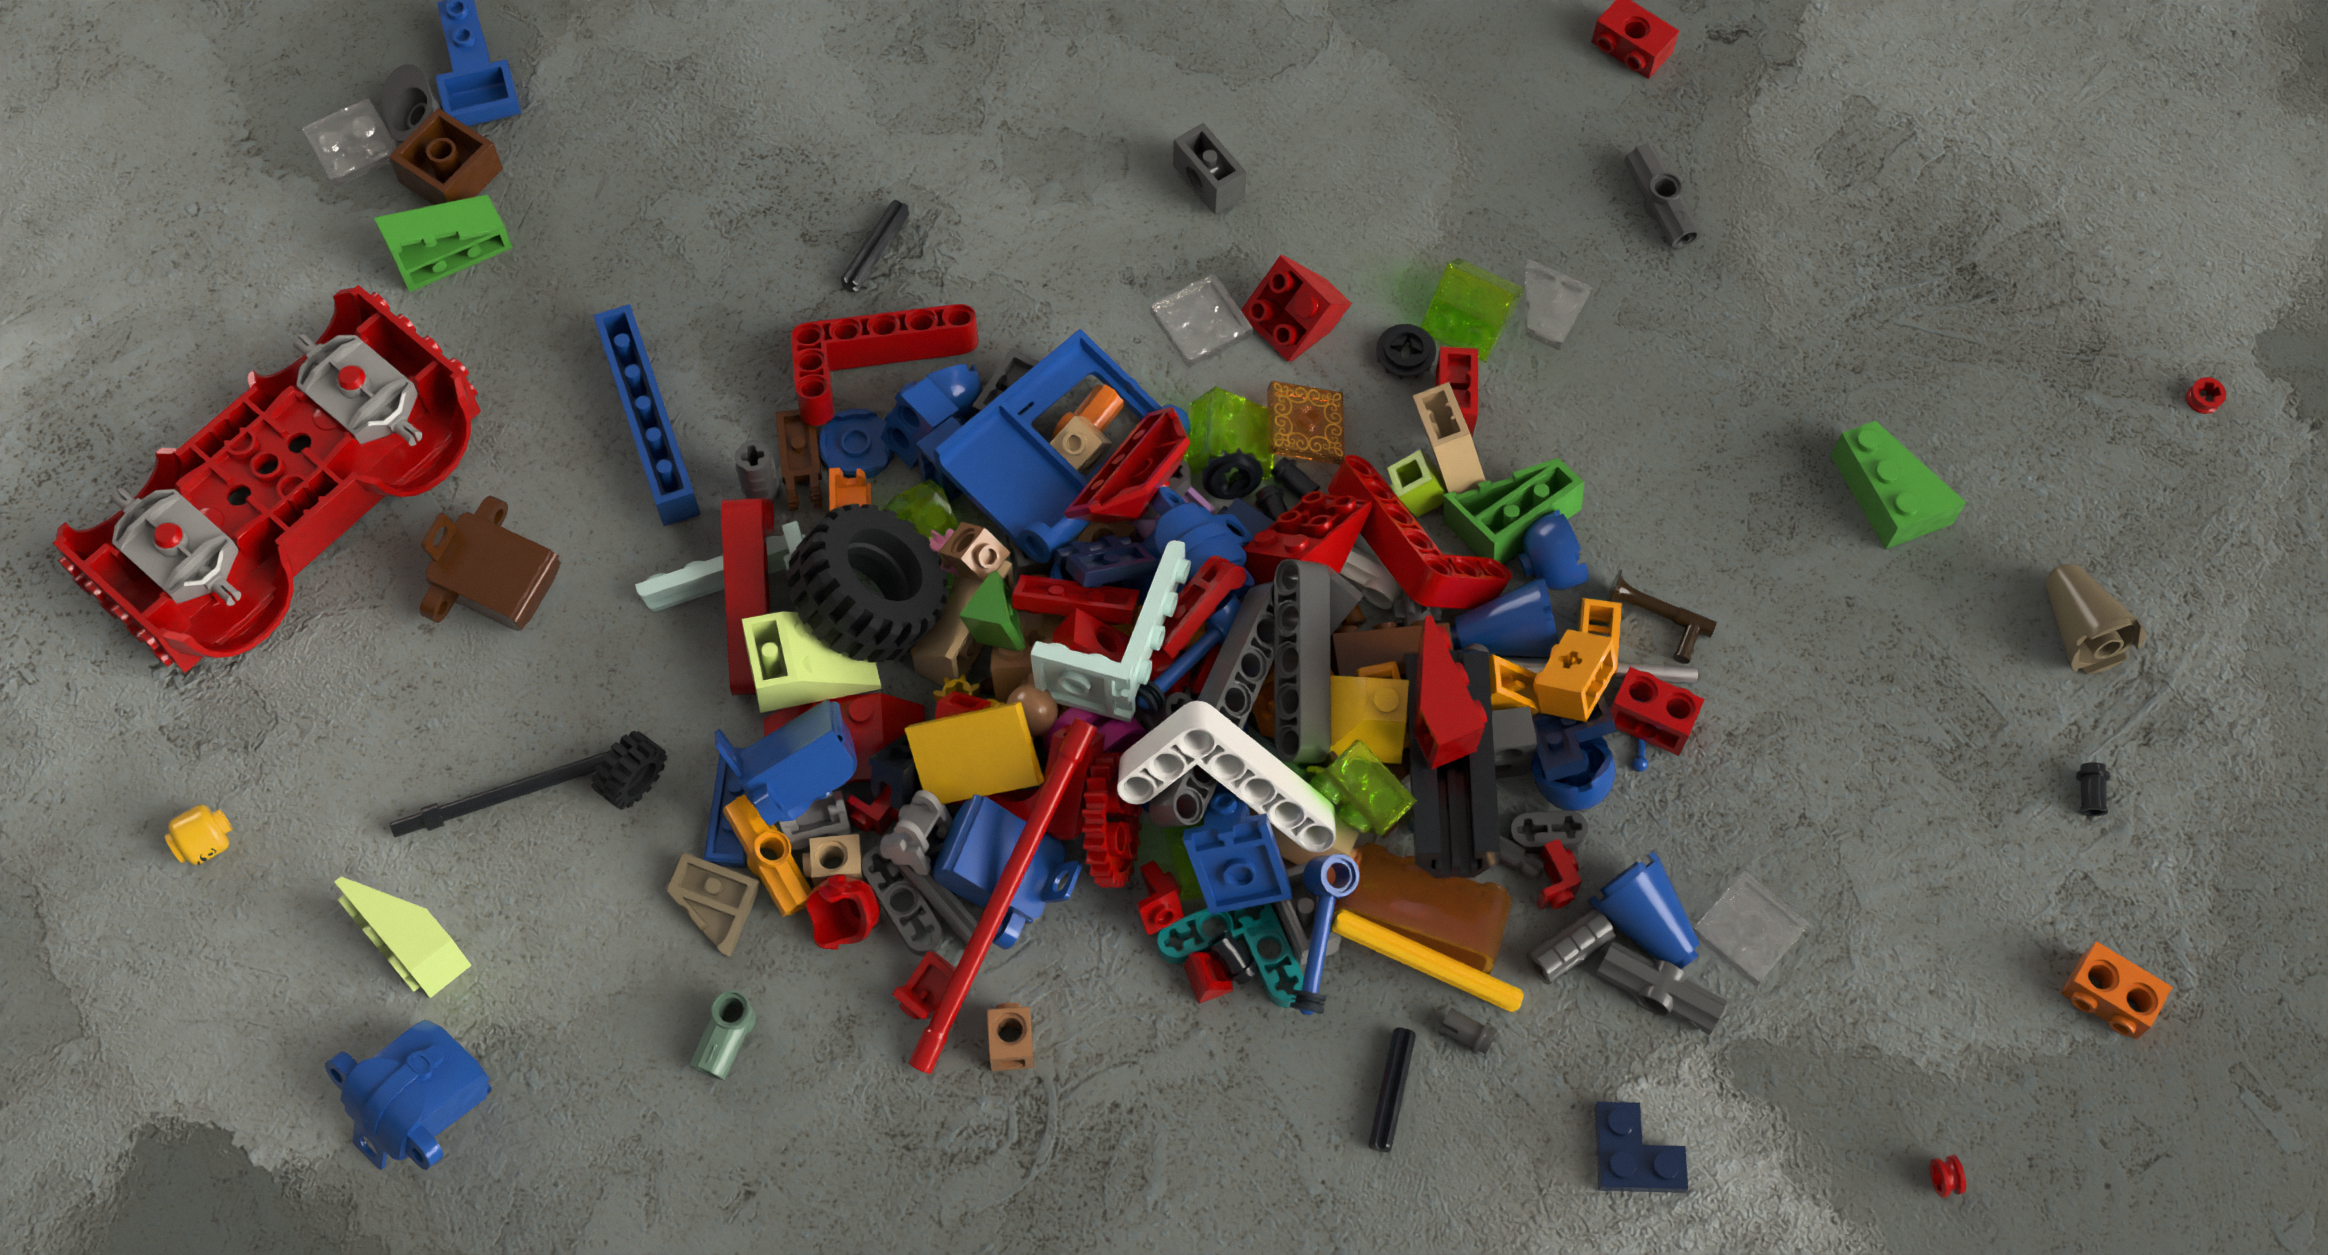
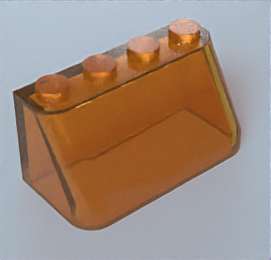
M1366 843L1365 846L1355 848L1356 854L1353 860L1359 869V883L1351 894L1336 899L1332 920L1337 911L1345 909L1488 975L1491 974L1513 903V899L1507 894L1505 887L1493 882L1481 884L1460 877L1436 879L1415 865L1414 856H1405L1403 858L1388 853V850L1379 844Z

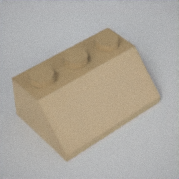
M1005 560L997 571L1013 594L1012 563ZM960 573L955 577L951 586L952 594L947 600L945 612L941 619L911 649L916 673L943 687L945 685V677L950 680L960 679L962 674L967 677L986 644L976 642L959 617V614L979 589L982 582L966 578Z

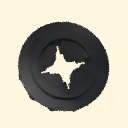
M1411 324L1395 325L1385 330L1379 337L1376 346L1377 361L1385 367L1386 373L1393 372L1398 374L1400 379L1405 376H1414L1417 379L1424 371L1429 372L1436 358V345L1431 335L1418 326ZM1406 342H1409L1411 354L1409 359L1402 361L1401 351L1405 347Z
M1237 448L1231 454L1222 450L1220 457H1209L1208 465L1202 467V484L1204 489L1213 497L1224 500H1233L1237 497L1242 498L1249 495L1260 485L1263 478L1261 461L1256 459L1253 452L1244 454L1240 448ZM1232 468H1237L1238 471L1234 472L1227 481L1225 473H1230Z

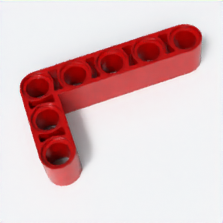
M953 304L799 324L791 332L795 390L802 421L811 426H819L828 423L834 417L831 371L971 353L977 348L979 343L974 309L965 304Z
M1352 454L1345 456L1327 490L1330 495H1351L1357 499L1372 500L1373 507L1360 534L1412 600L1427 607L1474 609L1502 594L1512 578L1510 571L1503 564L1486 557L1442 554L1377 470L1368 461Z
M767 498L723 499L721 502V526L730 691L732 696L755 695L756 691L745 644L742 619L770 614L767 535L774 534V508L772 499Z

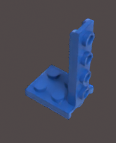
M1248 719L1242 729L1247 735H1249ZM1218 782L1204 813V826L1183 830V842L1210 915L1292 899V886L1267 813L1250 816V806Z

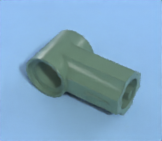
M733 990L721 993L714 1000L711 1008V1019L689 1064L691 1068L725 1081L745 1035L751 1032L756 1022L755 1010L745 995ZM737 1005L744 1007L743 1015L739 1020L732 1023L725 1022V1013L729 1008Z

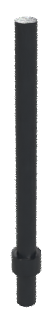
M605 752L441 806L438 803L422 807L420 813L390 822L391 831L394 838L423 828H427L430 831L445 826V821L596 772L597 764H601L604 761L602 757Z

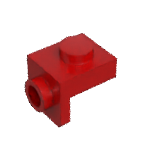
M887 784L882 794L875 799L871 806L850 795L846 800L848 813L850 814L849 820L864 832H869L871 829L882 836L894 820L899 822L900 810L891 807V787Z
M1556 839L1544 844L1539 856L1545 860L1544 870L1552 883V886L1541 890L1536 904L1539 910L1549 906L1556 910L1572 903L1582 883L1577 873L1579 866L1573 852L1570 849L1565 850L1560 839Z
M1155 860L1139 867L1149 897L1138 902L1136 907L1143 929L1148 935H1152L1184 918L1178 894L1181 893L1179 885L1170 871L1163 873Z
M928 951L904 986L896 987L892 995L901 1002L899 1007L908 1016L916 1020L932 1018L956 968L935 951Z

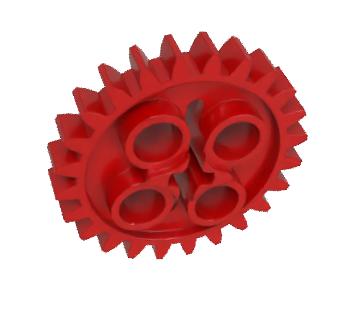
M1101 753L1100 757H1095V765L1090 766L1091 777L1086 778L1087 793L1083 794L1086 802V809L1082 810V815L1085 817V824L1082 827V832L1085 833L1083 849H1086L1087 852L1086 864H1091L1090 876H1094V883L1099 884L1100 888L1125 887V882H1130V873L1135 872L1134 861H1138V846H1141L1138 833L1142 830V825L1139 822L1142 808L1140 804H1131L1124 801L1117 791L1119 760L1123 753ZM1106 818H1117L1119 822L1106 821Z

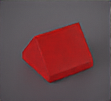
M1193 952L1189 955L1184 964V969L1198 1004L1233 991L1232 983L1227 978L1226 968L1214 952Z

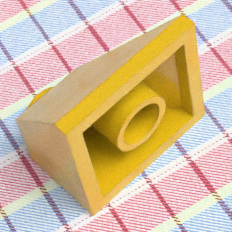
M1330 675V752L1334 751L1341 760L1401 764L1409 680Z

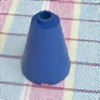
M1545 578L1536 579L1456 616V625L1450 626L1454 650L1463 649L1470 644L1477 643L1485 646L1489 650L1490 656L1494 654L1496 656L1550 657L1553 646L1559 644Z
M1653 850L1645 855L1650 863L1645 865L1643 862L1638 863L1636 861L1600 889L1604 895L1601 900H1598L1596 896H1591L1588 902L1594 909L1603 913L1614 926L1655 960L1667 961L1682 969L1698 957L1694 949L1699 946L1700 942L1659 856Z

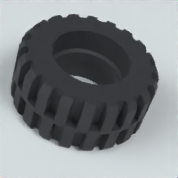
M859 504L843 505L842 508H834L821 518L792 553L789 560V570L787 571L788 587H792L789 594L793 606L797 605L799 608V618L803 624L808 623L813 629L812 634L819 641L824 639L830 644L829 648L838 654L846 652L849 654L850 659L864 661L867 658L868 662H884L885 660L898 659L906 652H909L941 619L948 600V588H946L948 583L946 571L940 568L942 560L938 552H933L930 548L931 542L924 534L920 535L913 529L915 525L907 519L902 521L896 517L897 513L889 509L880 511L878 506L863 504L861 507ZM852 568L868 576L879 587L885 598L867 589L856 577Z

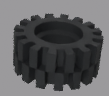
M631 731L629 736L625 734L621 737L619 744L615 742L611 746V752L609 754L605 752L602 759L604 761L601 764H597L595 768L597 773L592 775L591 781L593 783L591 786L594 791L620 810H624L625 807L630 808L633 806L634 800L639 802L643 798L642 794L645 791L648 793L652 789L650 785L653 781L657 782L660 777L658 772L664 770V762L667 760L666 751L640 731Z

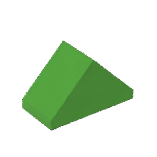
M997 570L991 572L959 614V617L976 642L1020 651L1026 648L1018 610L1012 609V592Z

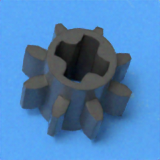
M1405 591L1401 592V600H1394V623L1397 625L1404 624V627L1411 626V623L1425 619L1428 615H1432L1435 622L1441 621L1440 615H1442L1440 607L1423 606L1412 600Z

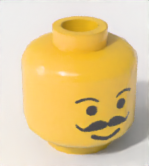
M199 804L173 818L168 824L169 833L164 837L179 862L184 863L188 861L192 865H201L228 849L229 838L226 833L233 830L221 809L212 812L208 806Z

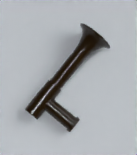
M1622 569L1617 573L1606 598V601L1625 602L1638 606L1684 627L1685 629L1677 651L1673 655V659L1682 664L1690 663V656L1698 634L1710 638L1717 624L1714 620L1685 608L1676 607L1633 588L1624 580Z

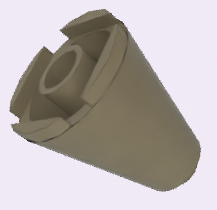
M2062 564L2050 572L2045 587L2065 654L2073 671L2078 672V668L2083 669L2085 674L2106 671L2127 660L2125 652L2133 645L2137 650L2143 645L2147 636L2143 624L2081 566Z

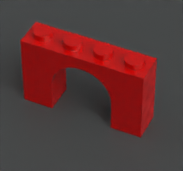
M952 691L937 701L935 719L990 708L991 701ZM1066 724L1052 734L1045 777L1040 788L1035 790L1017 789L981 797L989 798L1027 822L1058 758L1059 749L1071 725ZM1095 733L1083 760L1077 765L1046 829L1050 836L1060 840L1075 839L1082 833V827L1085 824L1082 810L1086 809V802L1083 794L1087 793L1086 778L1091 777L1090 766L1095 765V757H1100V754L1103 753L1106 735ZM966 800L946 803L945 805H963Z

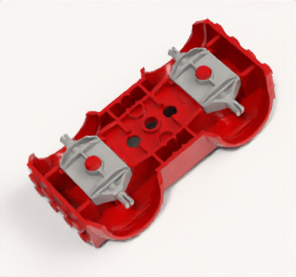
M359 285L354 288L338 291L333 296L334 313L331 321L317 342L314 343L306 334L299 335L301 341L296 338L293 345L304 354L301 358L275 374L262 376L252 370L247 374L249 389L180 448H160L155 452L154 470L147 483L134 498L124 488L117 489L121 497L115 492L112 494L111 501L116 503L122 510L108 520L89 529L75 530L66 522L57 529L56 540L53 542V545L62 554V557L57 560L59 564L73 576V581L87 595L90 596L92 594L99 600L100 606L115 620L119 618L125 624L124 627L136 640L140 643L145 642L151 648L150 651L166 667L174 663L186 673L203 657H232L249 651L260 644L280 625L290 607L294 592L293 577L385 496L407 497L427 492L444 481L462 459L467 450L471 435V420L481 412L475 399L478 393L466 378L469 375L467 369L456 358L452 357L448 360L442 355L441 348L431 337L426 335L422 338L418 335L414 325L403 314L400 313L398 316H395L389 311V305L378 293L373 292L370 295ZM300 435L311 438L310 447H305L301 450V453H294L289 450V445ZM270 461L278 462V466L273 472L269 474L259 473ZM240 487L248 488L251 491V495L246 498L247 502L245 504L236 506L229 503L228 498Z

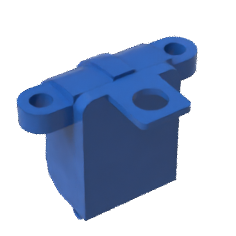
M1162 486L1158 489L1150 503L1161 518L1157 521L1156 528L1141 545L1157 559V571L1166 545L1173 540L1185 542V559L1191 562L1190 571L1185 584L1179 583L1175 593L1179 594L1211 556L1219 555L1230 563H1235L1244 568L1243 565L1246 563L1247 555L1241 546H1246L1253 540L1254 536L1235 515H1212L1204 506H1198L1195 502L1186 503L1180 495L1168 487ZM1226 524L1235 527L1242 537L1233 533ZM1245 568L1246 581L1243 586L1229 591L1241 598L1247 594L1255 583L1253 577ZM1155 574L1142 576L1135 581H1130L1129 589L1140 590V603L1144 605Z
M829 699L824 700L752 744L740 754L737 753L720 729L715 731V746L739 778V784L744 789L745 796L769 826L778 821L795 820L807 811L812 802L826 798L834 789L844 785L854 775L857 768L855 745L850 730L842 719L840 704L838 702H830Z
M973 795L972 799L966 800L952 821L935 861L934 880L948 890L985 909L1026 821L987 797ZM1048 831L1045 832L992 941L993 944L1004 950L1010 948L1017 941L1024 924L1032 923L1035 918L1041 916L1046 903L1067 901L1081 871L1082 863L1078 861L1063 863L1066 855L1065 848L1058 842L1059 839L1050 836ZM1069 872L1066 884L1057 892L1059 881Z
M425 1019L413 1025L371 1059L363 1060L358 1064L348 1053L341 1051L325 1063V1069L330 1079L342 1091L340 1101L345 1105V1112L354 1120V1145L380 1170L386 1167L387 1154L395 1160H403L409 1156L422 1169H429L443 1158V1151L434 1137L485 1100L492 1090V1087L488 1084L489 1076L478 1061L444 1028ZM364 1137H366L372 1143L376 1150V1153L370 1149Z

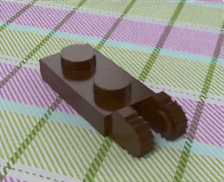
M799 409L776 412L783 483L786 485L789 511L798 510L800 502L796 483L810 482L811 490L809 492L813 507H823L820 487L822 472L817 426H811L803 422Z

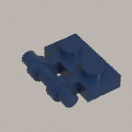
M1114 535L1100 537L1097 542L1086 544L1081 540L1069 542L1066 547L1054 549L1053 552L1055 563L1057 565L1066 563V570L1083 587L1098 588L1105 583L1121 580L1135 581L1142 576L1156 574L1157 559L1139 542L1131 543L1128 536L1117 538Z

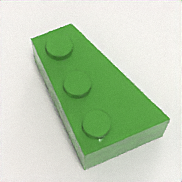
M488 194L374 217L409 292L513 248L505 226Z
M1877 421L1841 433L1830 455L1885 549L1952 525L1966 504L1958 494Z
M1559 458L1512 472V477L1492 484L1490 480L1478 483V488L1458 495L1455 491L1444 494L1443 522L1479 557L1491 558L1504 564L1523 550L1522 538L1525 531L1541 516L1559 509L1560 515L1564 514L1568 519L1582 509L1584 481Z

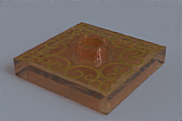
M1271 381L1267 387L1268 453L1340 465L1345 458L1343 392Z

